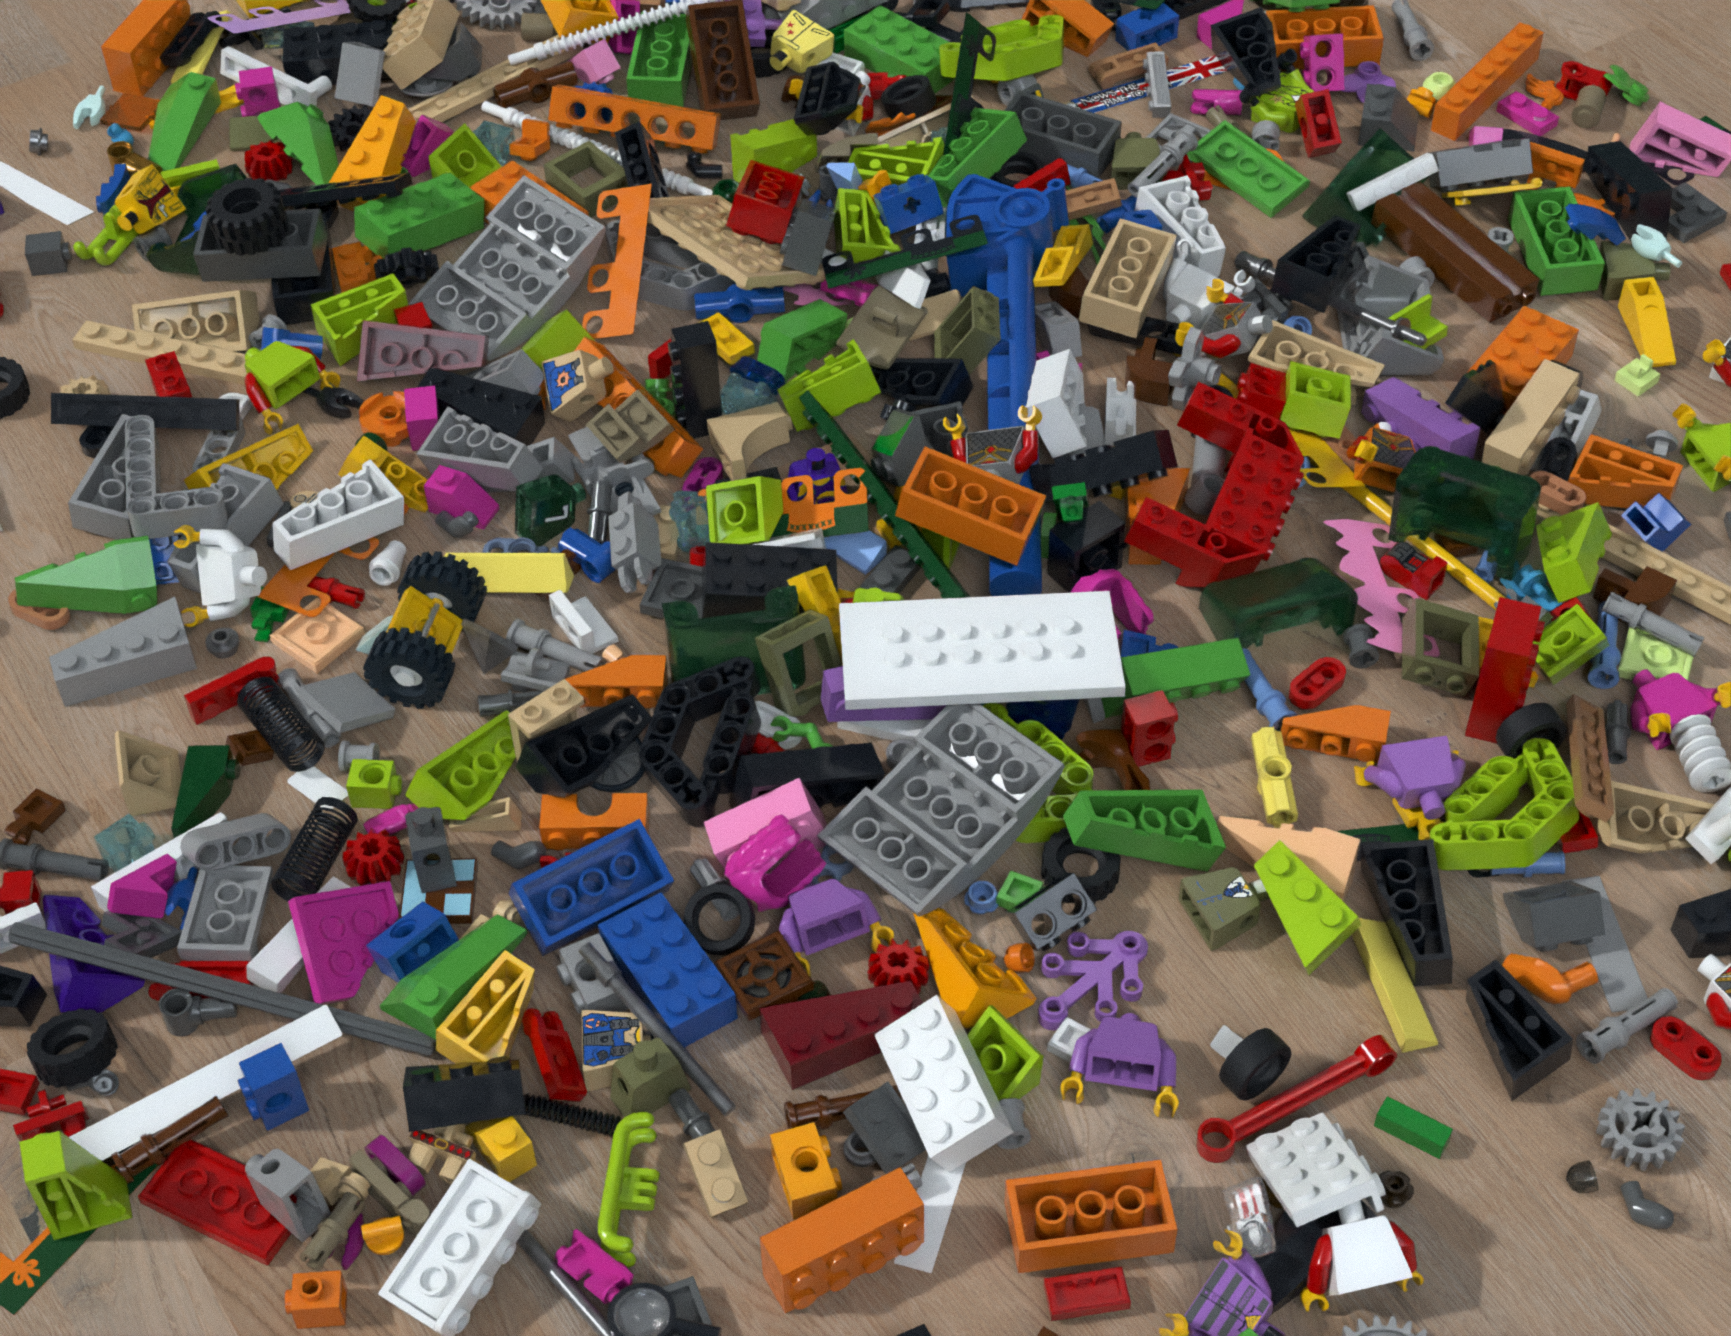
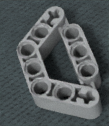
M620 220L611 221L605 227L607 252L610 262H615ZM647 224L644 255L651 260L686 269L682 270L642 260L638 299L687 311L695 308L694 294L726 291L729 286L736 283L729 277L717 273L716 268L709 263L698 260L697 255L690 250L679 247L678 242L671 237L660 234L659 229L652 224Z

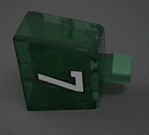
M556 474L516 486L515 534L520 538L531 539L536 546H542L571 527L575 522L576 504L586 499V492L580 483L570 485Z

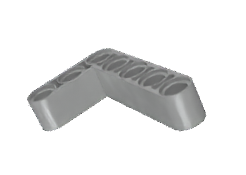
M137 415L129 418L125 423L126 508L133 535L135 537L148 536L149 539L184 535L181 532L174 533L182 525H189L196 532H200V529L223 528L228 522L224 497L219 489L206 487L161 493L160 446L154 420L147 415Z

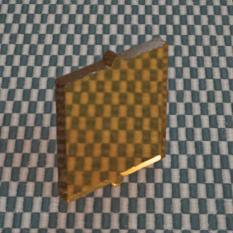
M124 93L114 105L109 106L110 109L103 115L100 122L108 126L117 123L121 128L142 132L151 120H155L160 100Z

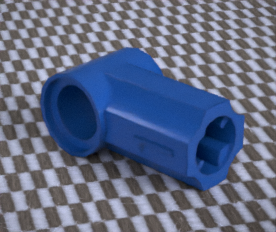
M263 327L261 350L275 341H280L290 346L308 347L321 361L323 336L291 333L290 330Z
M571 527L562 534V538L558 543L560 552L564 549L575 552L577 556L573 561L581 565L583 572L591 581L600 583L616 570L612 567L609 541L600 544L577 528L572 529Z

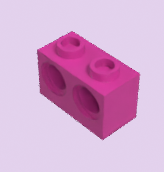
M1343 34L1304 36V42L1300 44V55L1302 59H1305V70H1302L1301 75L1309 88L1314 90V92L1329 89V91L1345 90ZM1320 41H1323L1327 47L1326 53L1322 57H1319L1315 51L1316 45ZM1323 69L1327 73V81L1320 85L1316 80V76Z
M272 66L238 71L240 83H235L238 100L244 101V105L240 106L242 117L259 116L261 113L281 107Z

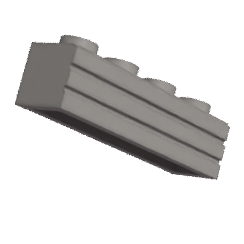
M1164 51L1147 52L1146 59H1143V69L1147 70V73H1145V83H1148L1149 86L1146 89L1147 97H1150L1148 110L1152 111V118H1164L1171 111Z

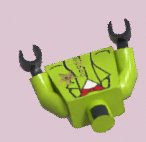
M1288 49L1277 58L1279 68L1288 72L1287 74L1284 72L1280 73L1281 88L1258 96L1260 93L1259 87L1254 82H1249L1239 95L1242 103L1252 105L1250 107L1252 110L1251 121L1258 123L1269 120L1275 122L1280 130L1288 133H1293L1300 127L1295 103L1302 94L1314 92L1304 81L1299 69H1295L1293 65L1297 60V54L1293 49Z

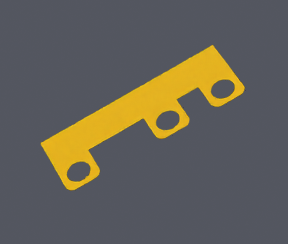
M1230 391L1234 398L1237 399L1239 391ZM1289 429L1302 455L1310 456L1320 467L1300 469V472L1305 473L1303 478L1309 485L1313 487H1366L1362 481L1354 479L1352 470L1320 436L1301 429ZM1308 472L1318 473L1326 479V482H1313L1306 474Z

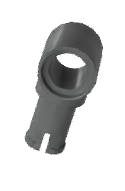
M178 988L163 994L159 1001L160 1012L167 1030L174 1036L183 1037L190 1035L199 1025L204 1024V1021L237 1017V1004L215 998L202 999L201 995L192 996L188 991Z

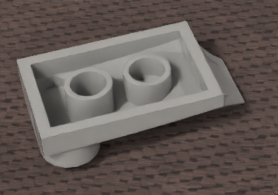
M232 865L212 871L200 869L177 946L179 957L186 961H251L258 954L257 938L272 880V866Z

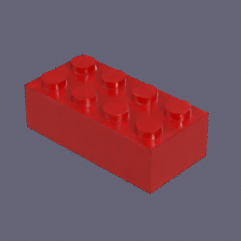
M750 160L735 193L726 227L732 228L733 232L740 235L752 234L758 236L760 240L768 244H782L794 208L797 206L805 177Z
M1503 597L1499 598L1465 736L1497 744L1495 737L1502 722L1513 712L1523 707L1539 645L1533 644V641L1540 642L1545 622L1538 621L1541 606Z

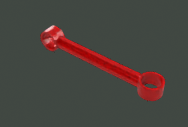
M1383 1035L1373 1036L1364 1041L1352 1056L1229 1121L1222 1118L1205 1120L1199 1126L1196 1146L1199 1155L1212 1163L1227 1161L1234 1154L1237 1142L1363 1075L1375 1077L1383 1073L1395 1062L1397 1053ZM1209 1133H1221L1229 1139L1230 1143L1223 1148H1213L1203 1141V1137Z

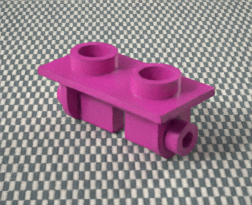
M578 1229L573 1230L571 1246L568 1248L563 1245L555 1253V1259L558 1260L557 1265L577 1281L586 1274L591 1275L584 1280V1287L597 1296L604 1304L610 1303L620 1290L632 1285L634 1274L623 1263L616 1261L601 1249L596 1241L586 1237Z

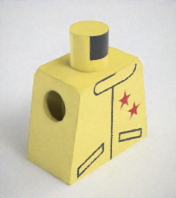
M792 10L772 36L770 64L778 71L788 66L797 73H803L807 67L815 66L832 55L834 34L796 10Z

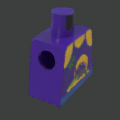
M812 448L807 451L806 459L790 464L788 477L810 476L813 480L814 504L835 502L834 475L841 469L834 454H825V451L821 448ZM843 478L840 483V488L845 494H848L846 483ZM802 482L792 483L787 490V495L792 501H800L807 494V487Z

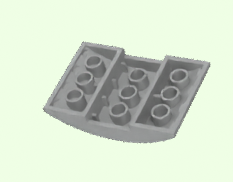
M525 175L521 177L486 216L490 224L454 264L446 261L408 303L412 305L423 302L429 319L444 330L488 335L487 359L489 361L512 351L534 335L542 324L551 319L560 310L587 273L606 232L605 226Z
M980 704L947 705L914 738L916 747L872 791L865 787L817 835L818 839L919 917L937 909L957 896L1003 855L1041 808L1065 768L1061 761Z

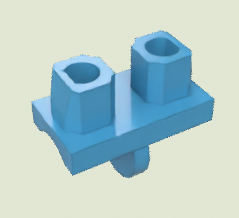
M1528 564L1516 572L1501 574L1500 582L1505 588L1513 589L1522 599L1527 595L1548 612L1562 605V603H1558L1554 593L1546 585L1548 578L1543 570H1534Z

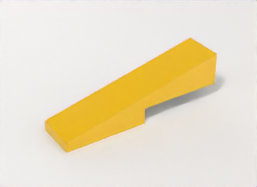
M1089 224L1061 226L1053 248L1045 249L1033 279L1034 287L1062 286L1065 284L1093 245Z
M825 565L788 579V584L805 612L813 610L828 616L842 663L839 604L841 602L827 566Z

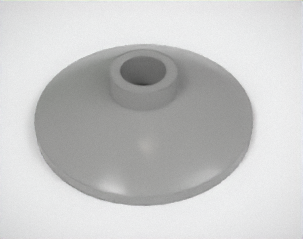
M420 77L403 90L400 88L399 90L411 96L429 99L451 88L453 81Z

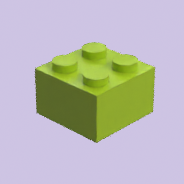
M1290 361L1286 372V403L1279 420L1285 422L1287 427L1292 430L1301 429L1313 432L1321 437L1340 439L1351 409V376Z

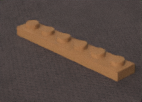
M1573 694L1566 703L1574 803L1577 809L1589 818L1596 817L1607 823L1615 811L1603 709Z

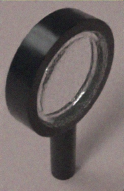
M636 1283L623 1288L614 1296L607 1312L611 1336H673V1334L682 1336H721V1327L678 1318L676 1306L671 1295L662 1287L651 1283Z

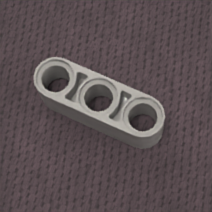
M260 813L194 829L183 837L180 849L182 854L199 869L212 871L281 853L290 844L291 833L284 824L272 815ZM272 830L271 834L266 837L267 833ZM240 837L239 841L233 846L234 841ZM206 846L205 851L199 854L200 850Z

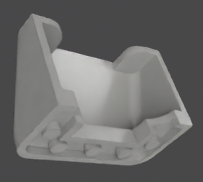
M1368 255L1342 286L1338 296L1389 318L1426 294L1431 295L1427 278ZM1337 309L1343 348L1384 364L1385 367L1380 376L1431 375L1441 368L1444 362L1441 347L1432 344L1425 350L1393 338L1390 330L1382 327L1378 328Z

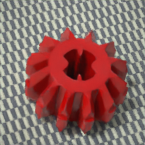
M271 139L267 143L260 141L259 145H250V150L244 152V166L249 178H253V180L258 178L275 181L287 180V175L292 173L293 160L292 157H289L283 151L285 147L282 142L274 143Z
M371 827L369 834L363 835L357 832L356 840L347 841L346 851L343 852L342 859L350 879L357 880V883L363 886L369 882L371 884L381 881L391 882V876L400 875L401 865L404 864L405 857L403 850H401L400 841L396 836H390L386 829L377 834Z
M892 938L889 947L879 944L876 953L870 954L868 960V980L871 984H874V987L911 981L919 994L921 986L927 985L929 980V960L926 956H923L921 946L911 948L908 939L900 945Z

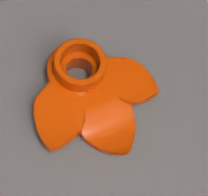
M900 112L893 120L888 117L878 121H871L865 128V133H878L879 137L913 121L916 115L913 113L906 116Z

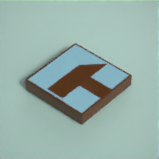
M452 858L457 886L427 893H421L413 859H406L399 919L423 901L444 913L450 924H472L478 873L477 858ZM427 859L428 864H435L440 859Z

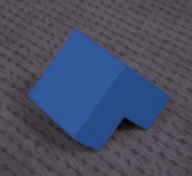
M1660 493L1645 506L1635 501L1621 515L1646 543L1662 552L1692 525Z

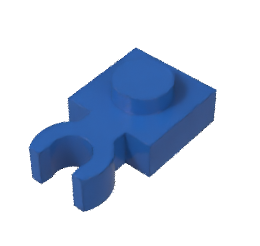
M1124 630L1121 635L1119 651L1120 657L1174 649L1178 648V646L1171 643H1166L1162 646L1155 645V636Z

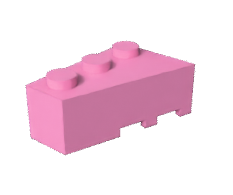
M1659 102L1631 141L1630 150L1642 161L1655 163L1654 167L1664 168V165L1680 167L1683 172L1719 177L1731 161V134Z
M800 778L704 822L714 855L724 868L734 852L739 850L742 844L748 842L750 835L756 834L761 828L768 826L775 816L781 814L789 820L788 824L794 827L793 830L798 831L801 836L797 845L786 852L781 858L787 857L805 839L813 843L816 849L825 847L826 844L818 839L817 835L827 826L822 811Z

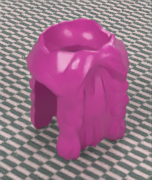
M1100 569L1093 575L1081 577L1075 584L1071 593L1110 591L1113 612L1129 631L1146 634L1147 626L1154 621L1152 610L1145 605L1138 591L1133 588L1132 582L1126 580L1115 569ZM1115 625V627H1116V633H1117V639H1119V638H1120V635H1121V632L1119 631V629H1118L1117 626Z
M782 814L775 816L768 826L761 828L756 834L750 835L748 842L742 844L740 849L731 856L724 871V875L730 880L731 885L739 890L745 898H749L757 904L758 912L780 909L787 906L789 895L804 889L812 882L815 876L821 873L826 865V862L821 858L820 852L813 843L805 839L770 874L765 873L786 852L795 847L801 838L800 833L793 830L794 827L788 824L789 820Z

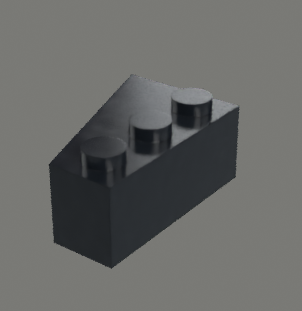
M1494 960L1467 979L1466 1002L1511 1101L1571 1059L1572 1037L1497 960Z

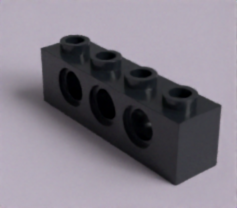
M639 121L615 132L628 186L652 184L650 198L669 197L654 140L642 123Z

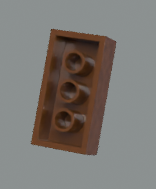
M743 0L688 5L685 19L700 109L720 113L721 120L757 116L760 101Z

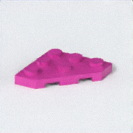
M390 881L298 896L288 901L315 1003L326 1005L346 1001L356 995L364 974L374 962L366 945L393 925L399 917Z

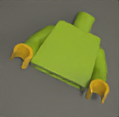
M1682 403L1672 413V416L1678 419L1677 424L1679 428L1686 430L1680 453L1712 492L1731 484V423L1719 425L1702 423L1696 418L1695 411L1689 405Z

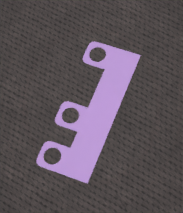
M313 0L322 5V7L283 13L274 7H260L249 10L250 13L259 17L255 19L242 20L233 14L215 15L208 17V19L236 34L352 12H350L349 4L345 0H337L335 3ZM261 9L273 10L274 13L259 14L256 11ZM227 16L232 17L233 20L221 22L217 21L216 18Z

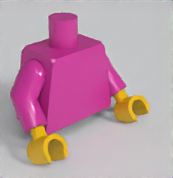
M1648 669L1640 671L1632 680V683L1638 688L1630 707L1632 728L1636 732L1645 733L1656 750L1672 744L1670 739L1671 730L1682 719L1690 715L1700 714L1706 715L1712 722L1717 705H1721L1723 708L1731 706V682L1723 683L1718 688H1704L1689 682L1679 673L1674 672L1656 679Z

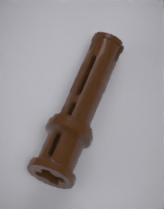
M897 1085L892 1086L897 1095L901 1099L900 1091ZM872 1091L833 1099L819 1095L813 1101L792 1104L791 1101L785 1102L784 1112L787 1128L791 1129L814 1122L816 1127H821L822 1130L829 1129L833 1122L846 1120L847 1118L843 1111Z
M214 1096L200 1107L184 1115L153 1136L151 1133H145L140 1136V1142L122 1153L115 1152L111 1156L125 1180L130 1184L135 1181L134 1176L153 1164L161 1165L166 1159V1154L222 1119L229 1117L218 1097Z

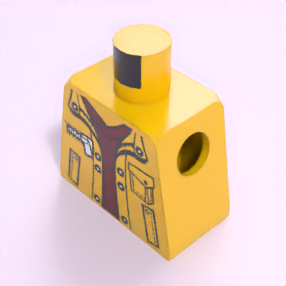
M153 164L134 173L115 199V205L122 213L117 218L118 225L126 231L134 228L139 234L160 225L186 209Z

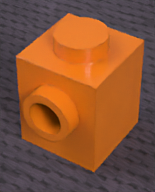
M342 1271L293 1274L292 1289H288L285 1292L286 1314H292L297 1329L346 1325L348 1289Z

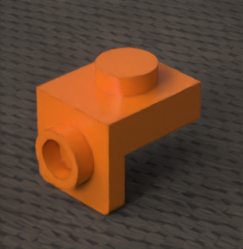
M532 119L523 120L522 137L509 144L510 155L520 156L521 160L533 161L550 150L549 123Z

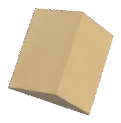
M118 730L115 733L119 784L130 816L175 808L181 783L178 750Z

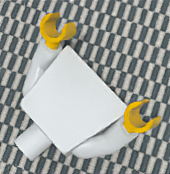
M182 525L174 531V533H183L187 538V541L177 540L173 543L178 548H185L192 542H200L196 544L202 605H207V609H202L198 606L184 609L181 613L191 611L195 615V621L184 624V626L194 627L202 624L204 619L208 618L210 621L235 617L250 604V597L260 595L261 585L267 579V572L263 567L258 566L257 552L254 548L245 546L229 530L200 529V532H196L193 527Z

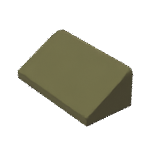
M258 116L232 117L229 119L231 151L250 150V145H259L260 141L267 143L272 139L257 119ZM279 138L273 140L274 143L282 142Z

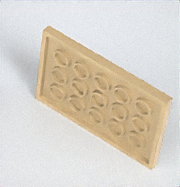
M720 195L650 198L647 224H652L659 229L660 234L677 241L679 247L696 254L698 260L712 265L716 268L717 273L729 277L741 289L752 290L755 287L774 288V286L779 285L794 287L796 284L804 283L815 285L817 282H824V279H826L822 263H820L816 276L782 266L785 256L779 254L782 244H768L760 240L758 236L752 234L740 235L733 232L732 228L726 227L732 203Z

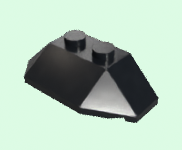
M834 61L807 67L794 115L795 124L807 136L812 134L825 135L834 130L856 110L862 85L861 79L850 71L840 68Z

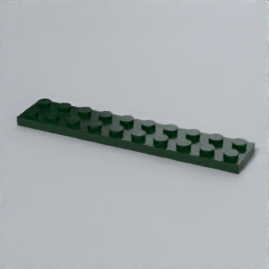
M809 390L802 394L799 399L806 407L802 411L803 415L813 426L818 423L816 432L827 445H830L832 448L831 452L842 465L847 462L845 465L847 469L862 468L865 470L859 478L853 474H850V477L857 485L860 484V480L867 488V499L872 505L875 504L878 509L876 511L886 524L891 526L896 538L903 546L906 545L909 555L919 567H922L925 571L924 575L931 584L938 588L941 592L940 596L943 599L970 597L918 527L909 521L895 516L898 501L836 420Z

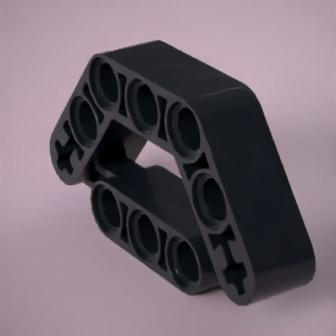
M739 656L666 686L660 695L639 750V758L650 781L683 819L693 827H704V822L715 816L714 807L719 794L731 793L741 756L751 754L761 727V718L754 702V697L760 692L761 684L753 662L747 657ZM721 712L703 761L704 771L699 781L681 759L695 722Z

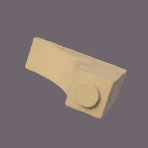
M778 402L707 419L711 448L722 463L731 481L746 479L747 469L755 459L775 447L790 443L789 430L793 429L789 413L784 412Z

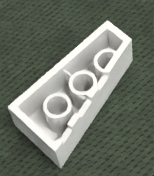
M370 459L362 464V470L355 474L350 472L343 476L339 485L331 490L328 488L323 489L317 493V499L311 503L304 502L274 521V551L285 565L292 570L404 525V497Z

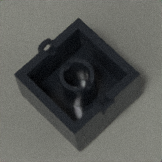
M1101 501L1084 508L1082 521L1057 523L1050 529L1047 574L1065 591L1071 593L1081 577L1093 575L1100 569H1120L1122 567L1123 549L1128 547V543L1124 542L1126 523Z

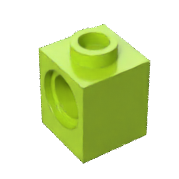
M352 759L346 784L351 807L393 808L395 796H400L402 792V776L397 775L394 761Z

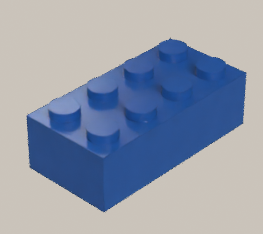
M638 819L512 883L508 894L540 953L544 956L598 928V924L660 892L662 894L668 892L674 879L641 820Z
M662 892L598 924L599 933L618 969L622 972L621 975L625 982L684 1048L738 1019L736 994Z

